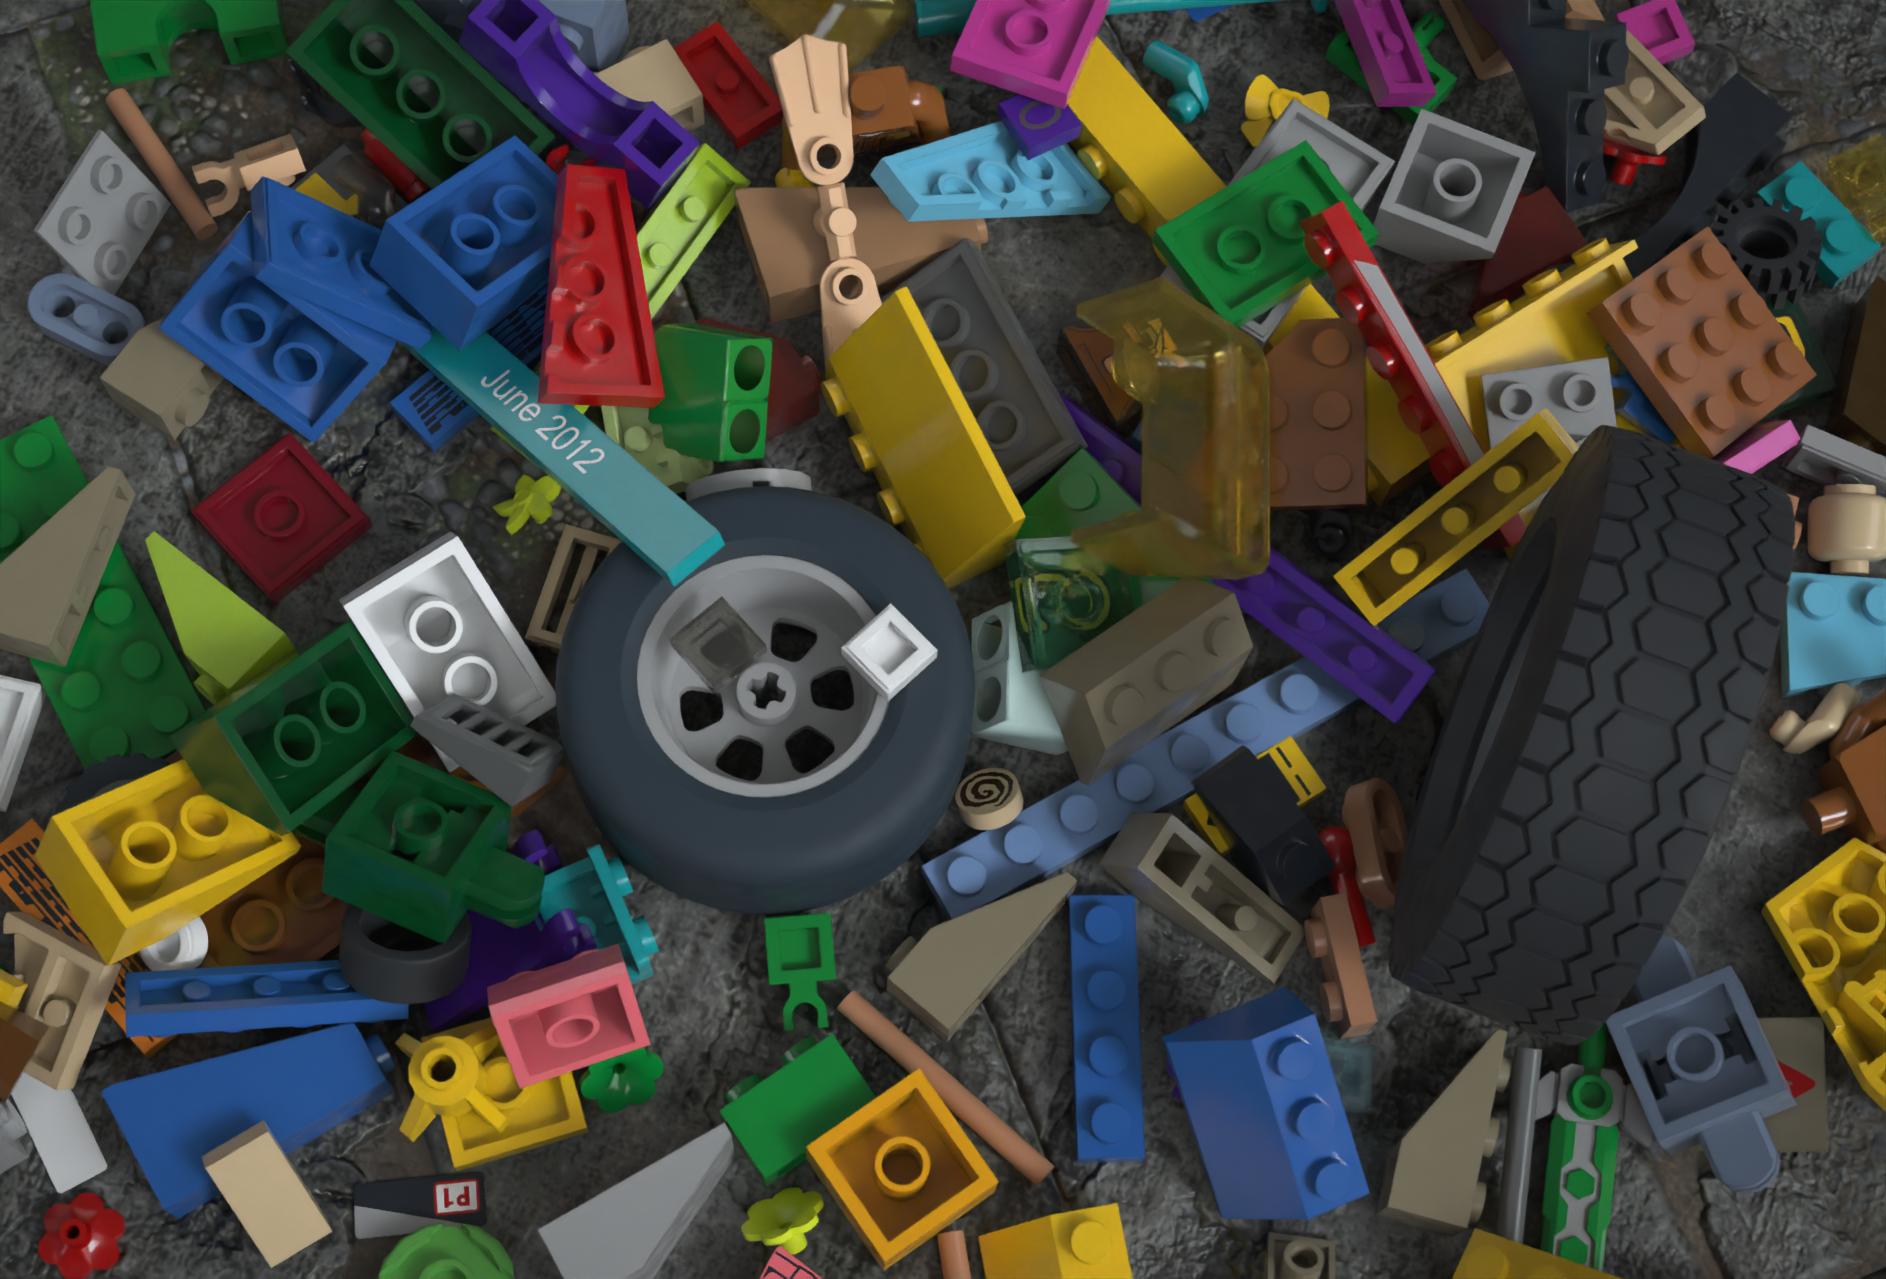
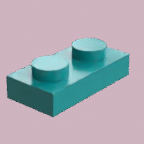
M1801 160L1759 190L1754 198H1763V206L1772 207L1773 199L1784 201L1782 210L1787 212L1795 205L1803 210L1801 220L1811 216L1816 221L1815 231H1821L1823 237L1821 244L1823 247L1816 274L1830 289L1872 259L1882 247Z

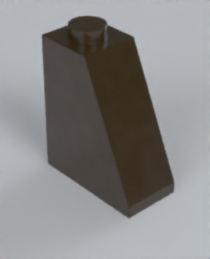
M1878 276L1850 311L1825 432L1886 457V282Z

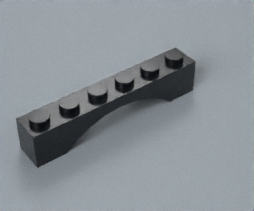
M1736 72L1703 106L1706 118L1685 135L1683 139L1684 166L1678 195L1673 206L1660 221L1641 237L1635 239L1638 248L1623 257L1633 279L1674 251L1682 242L1685 243L1707 226L1710 228L1714 219L1709 214L1718 204L1722 205L1725 209H1729L1751 183L1745 177L1756 165L1759 169L1765 171L1787 145V142L1780 138L1793 116ZM1575 263L1550 265L1545 271L1557 268L1558 272L1561 273Z

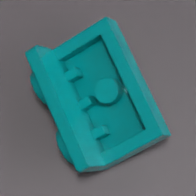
M598 843L586 848L589 855L588 858L544 876L545 882L539 911L545 924L556 913L570 908L579 926L586 923L590 927L597 944L596 949L601 950L619 944L632 985L654 976L648 956L659 952V949L645 916L642 915L632 920L622 898L633 893V889L619 856L606 861Z

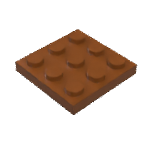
M1708 226L1587 312L1589 318L1683 447L1690 452L1710 459L1817 375L1804 358L1801 350L1792 342L1768 309L1765 301L1757 294L1732 260L1727 249L1721 245Z

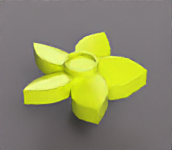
M523 474L515 485L516 494L514 498L493 506V509L500 516L510 517L506 523V529L513 535L527 522L530 515L537 524L544 523L547 518L552 516V506L550 503L559 495L561 486L550 476H544L535 482L531 477Z

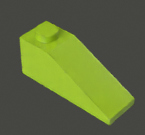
M155 531L145 539L183 652L200 675L193 684L211 703L217 704L295 649L285 632Z

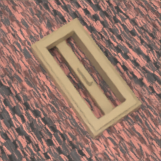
M568 524L565 525L525 636L528 646L538 649L540 646L550 648L552 653L559 654L563 634L573 607L592 576L600 551H607L608 556L622 540ZM576 544L587 545L556 633L546 631Z

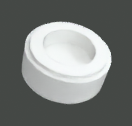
M198 917L169 937L140 950L141 958L152 971L195 969L201 964L207 952L208 934L202 919Z

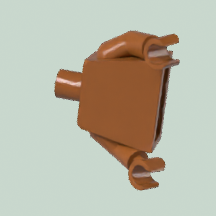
M1885 687L1851 710L1840 731L1832 738L1828 745L1830 761L1818 770V779L1825 792L1803 800L1801 810L1805 823L1813 834L1818 836L1842 827L1849 841L1855 837L1886 854Z

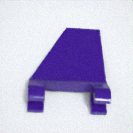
M538 830L530 831L521 836L509 852L542 867L544 876L564 868L556 847L551 845L546 848L541 833ZM570 908L553 915L545 925L540 913H538L534 920L520 928H511L468 909L467 914L472 926L469 966L465 979L449 995L422 1003L431 1029L436 1033L443 1032L488 1004L487 987L507 981L517 973L537 971L570 960L581 952L596 949L597 944L590 927L586 923L579 926Z

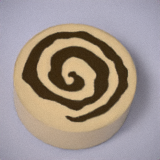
M987 768L972 773L959 784L955 794L962 820L969 827L978 830H993L1009 824L1020 814L1024 803L1017 778L1008 770L1001 768Z

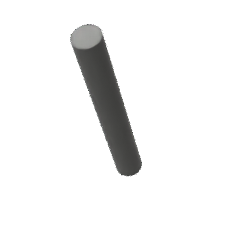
M1515 1046L1496 1235L1523 1244L1542 1050Z

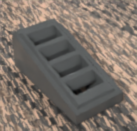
M456 694L450 695L416 715L411 724L415 731L512 807L550 782L566 752L565 748L553 739ZM451 718V719L454 720L457 724H454V723H452V722H450V721H447V719Z

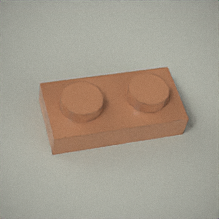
M1346 893L1320 897L1310 912L1311 919L1305 920L1304 927L1310 955L1313 959L1321 957L1326 982L1321 983L1319 989L1323 1013L1327 1022L1336 1021L1340 1039L1364 1035L1377 1022L1347 895Z

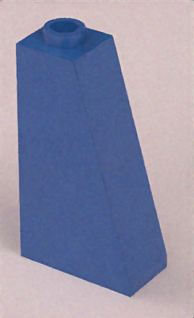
M354 1022L119 1082L105 1088L101 1093L162 1208L179 1219L222 1194L205 1169L202 1160L203 1155L263 1120L285 1154L288 1155L394 1093L396 1090L386 1073L397 1066L377 1032L366 1038Z

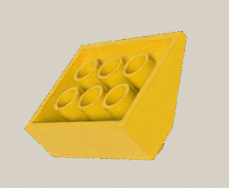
M906 286L895 291L828 358L825 372L826 381L821 383V389L834 416L838 417L844 414L854 433L853 436L849 437V444L858 465L864 472L872 469L882 488V491L877 492V500L886 520L892 527L900 524L907 539L929 560L949 589L1002 564L1026 516Z

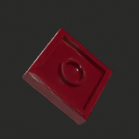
M290 432L190 510L198 523L274 606L373 527L369 517Z

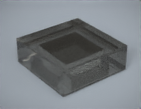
M722 596L670 637L673 649L714 694L767 652L766 644Z

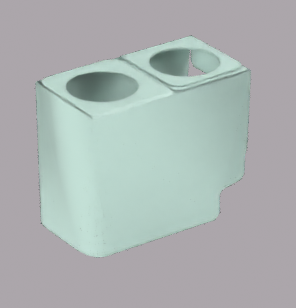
M1014 602L999 605L973 618L971 650L975 674V697L970 729L971 736L1053 755H1059L1068 751L1039 675L1087 643L1079 642L1075 634L1062 630L1055 622L1051 611L1037 608V612L1047 623V632L1043 635L1033 633L1025 622L1022 604ZM1000 619L1002 628L986 623H993Z

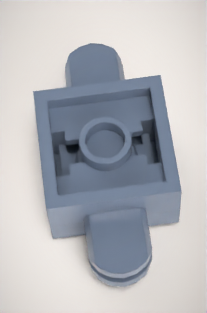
M1662 936L1647 964L1642 966V972L1632 986L1639 1003L1612 1014L1606 1021V1024L1655 1138L1664 1150L1671 1156L1701 1144L1714 1175L1722 1184L1735 1192L1752 1193L1761 1191L1772 1183L1779 1172V1155L1763 1119L1796 1106L1797 1103L1745 989L1731 965L1699 978L1690 955L1685 948L1675 939Z

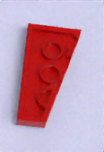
M567 164L558 175L537 403L655 408L665 398L625 169Z

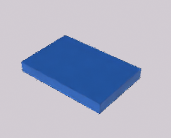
M262 176L251 189L255 278L420 350L432 337L431 324L369 266L382 230L268 177Z

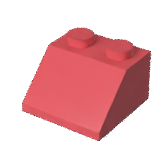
M619 944L601 950H587L577 954L570 960L537 971L520 972L511 976L507 981L487 987L488 1007L491 1018L519 1088L651 1045Z

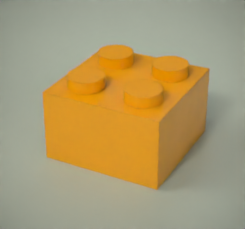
M920 1068L806 1146L807 1161L882 1271L891 1267L994 1194L999 1182Z

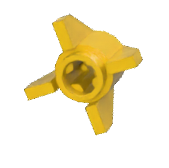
M492 1024L464 1039L452 1036H439L421 1043L403 1033L395 1044L411 1058L408 1067L409 1082L415 1094L399 1130L412 1142L436 1117L435 1114L445 1117L461 1116L473 1109L475 1113L500 1134L509 1124L507 1118L483 1096L487 1084L486 1072L481 1063L485 1061L501 1042L497 1030ZM446 1068L450 1071L456 1069L451 1079L445 1082L437 1080L436 1076L442 1069Z

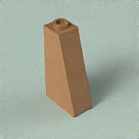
M776 187L735 190L736 220L770 324L820 311V278L825 268L833 261H830L826 238L818 234L813 223L814 215L821 207L818 188ZM845 187L849 210L855 214L857 220L856 228L853 231L857 256L851 258L857 259L869 267L875 278L879 294L890 292L965 237L975 242L980 253L981 244L988 242V231L984 218L907 222L899 210L890 203L887 195L880 187ZM846 275L840 281L839 291L846 299L854 297L859 289L858 281L853 275Z

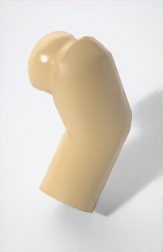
M1836 683L1806 721L1801 719L1795 711H1784L1782 716L1770 728V736L1773 740L1784 745L1783 751L1791 754H1802L1834 737L1840 731L1851 710L1859 705L1860 695L1852 686Z

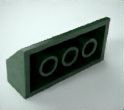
M334 0L285 51L431 189L445 182L514 135L540 159L556 144V136L412 0Z

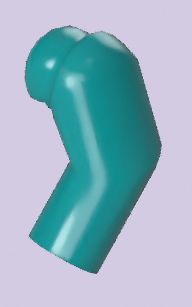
M1159 40L1151 43L1144 53L1143 64L1172 82L1176 94L1172 95L1167 101L1168 113L1176 122L1189 124L1196 116L1200 117L1205 113L1209 102L1199 66L1195 60Z

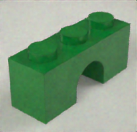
M90 0L97 55L111 85L172 75L169 61L170 48L181 34L193 29H209L217 32L221 37L231 65L288 55L285 52L289 48L282 0Z

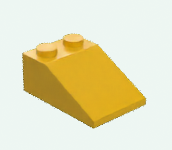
M183 759L52 816L36 851L35 858L106 965L109 966L169 937L296 854L301 845L292 832L280 836L208 795Z

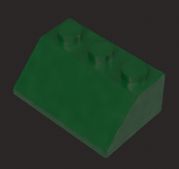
M349 620L305 641L172 734L170 739L208 795L283 836L290 833L384 761L392 750L397 751L419 733L411 727L414 717L352 620Z

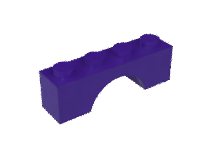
M483 0L467 17L459 45L588 158H593L596 165L599 167L625 169L629 193L647 209L687 166L700 142L655 102H642L628 98L615 91L591 72L565 40L557 16L539 0Z

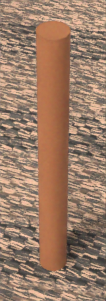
M855 989L843 999L837 1008L841 1014L909 1074L920 1068L946 1107L1034 1185L1038 1187L1055 1167Z

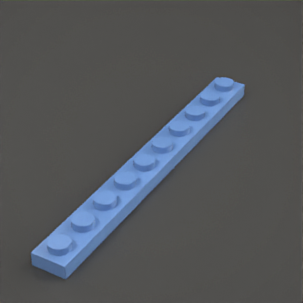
M1464 569L1407 600L1377 625L1431 664L1476 639L1490 603L1468 570ZM1303 657L1158 736L1087 786L1081 783L1080 780L1072 783L1021 811L1009 824L998 829L986 830L922 865L921 873L948 920L954 919L1015 894L1113 840L1132 812L1161 813L1196 794L1197 792L1191 782L1243 745L1249 748L1255 756H1258L1287 737L1291 736L1294 740L1364 700L1307 657Z

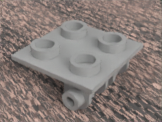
M97 130L35 227L34 232L61 258L60 262L63 268L60 273L72 274L115 295L171 203L102 130Z
M1608 357L1481 375L1490 450L1545 408L1552 413L1578 446L1583 443L1593 430L1601 425L1617 427ZM1550 487L1547 491H1545L1543 494L1548 493L1549 490L1551 489V487Z

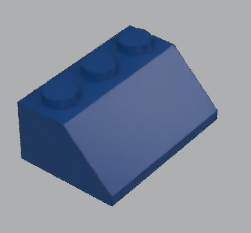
M250 211L246 213L214 251L158 327L313 443L387 363L397 341L383 333L255 278L252 212Z
M1287 987L1280 988L1162 1037L1218 1214L1223 1219L1309 1220L1370 1194L1316 1015Z

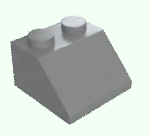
M1421 109L1375 218L1373 226L1380 233L1375 245L1423 264L1492 259L1536 152Z

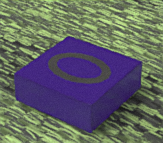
M1018 94L1000 102L998 105L997 116L1027 161L1080 137L1082 124L1068 104L1063 109Z

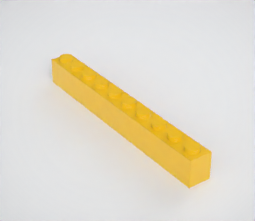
M1096 36L1067 103L1082 124L1080 137L1070 141V143L1077 150L1078 158L1096 180L1101 179L1115 195L1116 205L1125 219L1132 224L1138 222L1150 238L1153 239L1155 229L1227 186L1098 36ZM1152 242L1153 248L1157 256L1166 266H1168L1169 263ZM1310 284L1262 351L1233 333H1229L1228 336L1241 355L1247 358L1252 357L1259 364L1300 320L1340 317ZM1367 357L1368 494L1381 508L1431 472L1428 463L1431 456L1420 436L1410 431L1402 421L1398 412V403L1400 402L1388 380L1383 379L1375 372Z

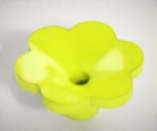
M791 1187L778 1192L772 1199L756 1202L748 1209L747 1215L749 1220L741 1227L744 1239L751 1242L762 1241L767 1246L780 1245L791 1255L801 1252L807 1246L804 1233L814 1228L819 1221L817 1213L824 1206L821 1194L816 1191L803 1193L800 1188Z

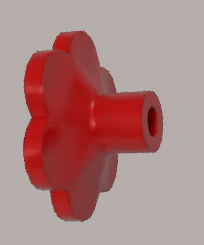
M1603 138V153L1610 155L1614 159L1609 180L1615 183L1632 185L1637 167L1640 164H1665L1667 156L1663 154L1664 151L1659 155H1655Z
M82 1193L71 1204H56L47 1211L44 1216V1227L47 1233L39 1242L38 1252L41 1259L46 1263L58 1265L60 1273L64 1278L86 1279L94 1269L108 1270L117 1263L120 1257V1247L117 1240L125 1231V1219L118 1211L105 1208L103 1200L98 1195ZM79 1229V1235L73 1239V1232Z

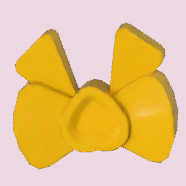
M1259 75L1251 83L1246 94L1244 109L1245 117L1248 121L1241 125V133L1250 146L1255 149L1264 138L1273 120L1276 122L1293 98L1327 119L1330 107L1327 93L1325 91H1317L1301 95L1288 89H1279L1267 76Z

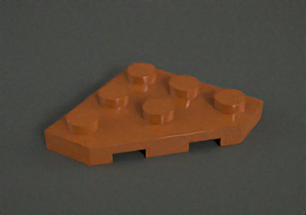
M1346 318L1300 320L1210 413L1217 418L1213 431L1185 475L1182 477L1177 474V478L1223 512L1368 508L1366 341L1357 325L1352 324Z

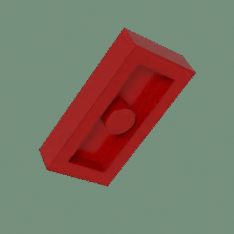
M718 21L673 48L701 91L704 108L737 149H740L782 122L784 113L779 97Z

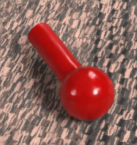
M1338 826L1324 828L1317 834L1336 866L1325 876L1330 879L1334 895L1346 893L1359 948L1374 944L1376 939L1356 881L1354 870L1357 865L1350 832Z

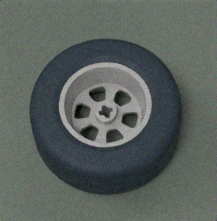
M757 486L714 492L686 501L691 508L719 531L725 546L673 587L623 541L620 542L601 562L586 583L573 607L564 631L557 660L555 683L556 710L561 738L579 794L591 818L604 837L626 861L655 883L690 901L715 909L742 914L776 915L822 908L848 899L870 888L894 872L918 850L945 814L957 789L966 759L975 697L973 655L967 630L958 606L941 576L909 539L890 524L867 510L842 499L792 487ZM891 603L938 651L937 658L893 698L887 701L841 655V647ZM776 624H787L807 629L816 634L817 641L800 661L790 662L781 659L771 652L772 630ZM734 629L742 635L749 657L734 670L726 672L706 661L700 652L713 638ZM834 670L846 671L850 676L853 687V706L843 711L816 706L811 696V683L815 679ZM695 690L718 695L723 704L724 715L722 719L700 731L693 732L685 729L680 710L682 694ZM768 692L778 694V701H770L766 709L756 707V699L764 700ZM804 729L812 730L831 742L835 750L821 765L808 773H799L793 768L785 745L787 741ZM736 739L753 742L763 749L762 772L754 781L733 777L719 770L716 766L719 756Z

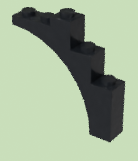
M1461 0L1491 33L1514 70L1534 119L1544 163L1547 210L1569 212L1602 202V189L1606 179V171L1603 164L1604 127L1607 121L1604 91L1607 88L1625 84V70L1629 61V49L1626 44L1627 22L1566 18L1567 0Z

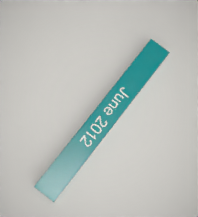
M431 325L432 337L420 350L397 340L673 587L725 546L719 531L574 406L537 403L539 376L487 332L460 351L433 325Z

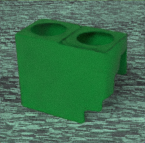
M698 323L667 324L661 326L656 331L655 344L665 398L655 408H649L648 420L651 424L661 425L665 447L676 450L682 456L717 462L763 459L768 393L770 389L772 338Z

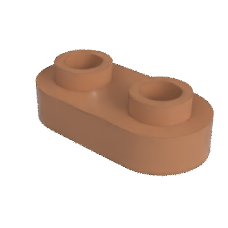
M1372 778L1353 785L1347 790L1342 807V818L1346 829L1350 832L1357 865L1355 876L1359 890L1376 907L1386 910L1393 908L1395 904L1397 880L1408 832L1403 809L1396 792L1385 780Z

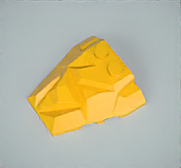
M1854 837L1768 901L1761 913L1842 1051L1862 1089L1886 1112V854Z

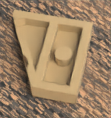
M1627 30L1626 44L1629 49V61L1625 70V84L1607 88L1604 91V104L1607 109L1604 139L1659 155L1705 119L1706 114L1703 105Z
M7 912L3 921V934H14L15 975L12 976L28 984L16 1010L50 1026L27 1066L25 1073L55 1090L74 1089L122 964L115 962L107 966L98 951L26 912Z

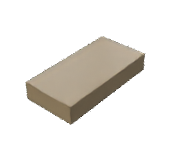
M264 1120L202 1156L205 1169L271 1268L332 1232L326 1216Z

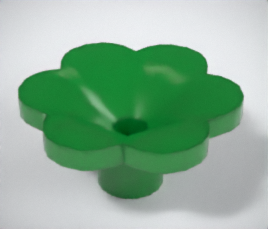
M645 1047L588 1065L589 1069L579 1080V1087L583 1096L587 1099L597 1100L599 1107L603 1111L609 1113L618 1112L625 1108L628 1103L642 1104L652 1098L656 1090L654 1081L663 1073L664 1064L659 1054L646 1051Z

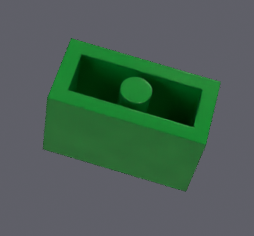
M833 1034L819 1043L814 1036L802 1040L780 1058L785 1065L763 1081L758 1074H754L737 1084L724 1096L729 1104L719 1110L722 1123L725 1122L731 1136L766 1188L807 1160V1145L877 1098Z

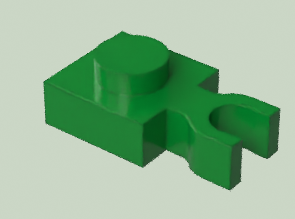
M831 913L765 918L769 985L789 984L790 997L783 1008L784 1031L795 1030L793 1013L795 1008L801 1003H810L817 1009L818 1028L829 1027L827 1005L818 994L817 981L837 980Z

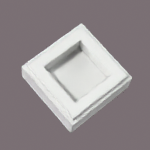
M891 603L841 647V655L887 701L893 698L937 658L938 651Z

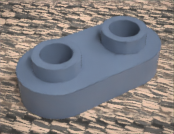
M55 273L42 278L34 285L28 297L29 313L42 333L107 366L113 362L139 329L147 326L141 313L135 306L68 273ZM65 306L75 307L69 316L64 318L56 317L61 308ZM120 332L128 334L121 343L109 344V340L114 334Z

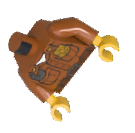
M892 66L848 74L854 156L922 145V143L925 145L951 137L941 92L930 83L918 80L910 81L904 66ZM783 115L781 163L784 168L776 174V187H815L813 182L809 181L799 169ZM829 144L822 145L817 151L818 162L837 158L835 149Z

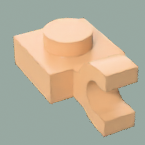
M291 134L233 153L235 158L222 163L211 161L192 166L198 184L216 179L225 185L220 195L205 200L211 217L224 214L232 209L238 201L239 189L246 187L247 191H250L262 176L288 186L296 180L295 174L306 171Z

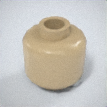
M1866 484L1825 486L1824 495L1813 499L1808 506V554L1817 561L1829 562L1830 574L1834 575L1869 574V562L1885 559L1886 498L1876 495V486Z

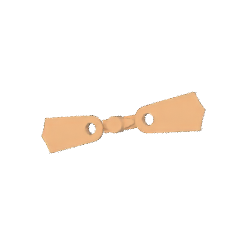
M803 34L786 48L770 55L769 62L799 169L809 181L818 185H825L817 187L821 207L816 211L813 223L818 234L826 238L830 261H833L825 268L819 282L826 372L828 358L882 304L872 271L863 262L851 258L857 256L853 237L857 220L855 214L849 210L844 182L838 183L848 175L854 160L846 44L825 41L808 34ZM824 144L831 145L837 155L835 164L828 169L820 166L817 161V151ZM846 275H853L858 281L859 289L854 297L846 299L839 291V284Z

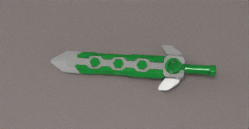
M1603 1022L1602 1027L1590 1038H1586L1585 1041L1579 1043L1577 1064H1569L1556 1072V1075L1554 1071H1550L1539 1080L1535 1117L1536 1121L1546 1117L1551 1111L1554 1117L1550 1122L1541 1207L1543 1224L1540 1250L1599 1271H1603L1606 1230L1610 1224L1619 1134L1615 1124L1619 1123L1620 1129L1644 1147L1651 1146L1653 1133L1633 1085L1628 1084L1625 1086L1623 1078L1615 1070L1604 1069L1608 1033L1606 1022Z

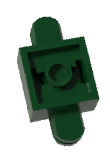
M393 750L362 791L352 786L348 787L292 830L294 835L325 848L322 892L442 944H445L468 909L511 928H520L534 920L538 916L541 907L545 882L542 867L506 852L512 806L490 791Z

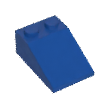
M514 135L388 218L383 226L369 266L460 351L502 321L549 276L558 175Z

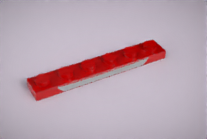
M1343 200L1299 222L1306 235L1304 237L1305 248L1313 262L1318 267L1325 269L1337 289L1335 298L1341 313L1349 322L1356 324L1369 346L1366 352L1371 366L1380 377L1388 380L1400 401L1398 403V412L1402 421L1410 431L1420 436L1431 456L1428 460L1430 470L1436 480L1445 487L1484 456L1485 453ZM1517 513L1479 544H1481L1483 549L1510 547L1521 540L1527 527L1519 513Z

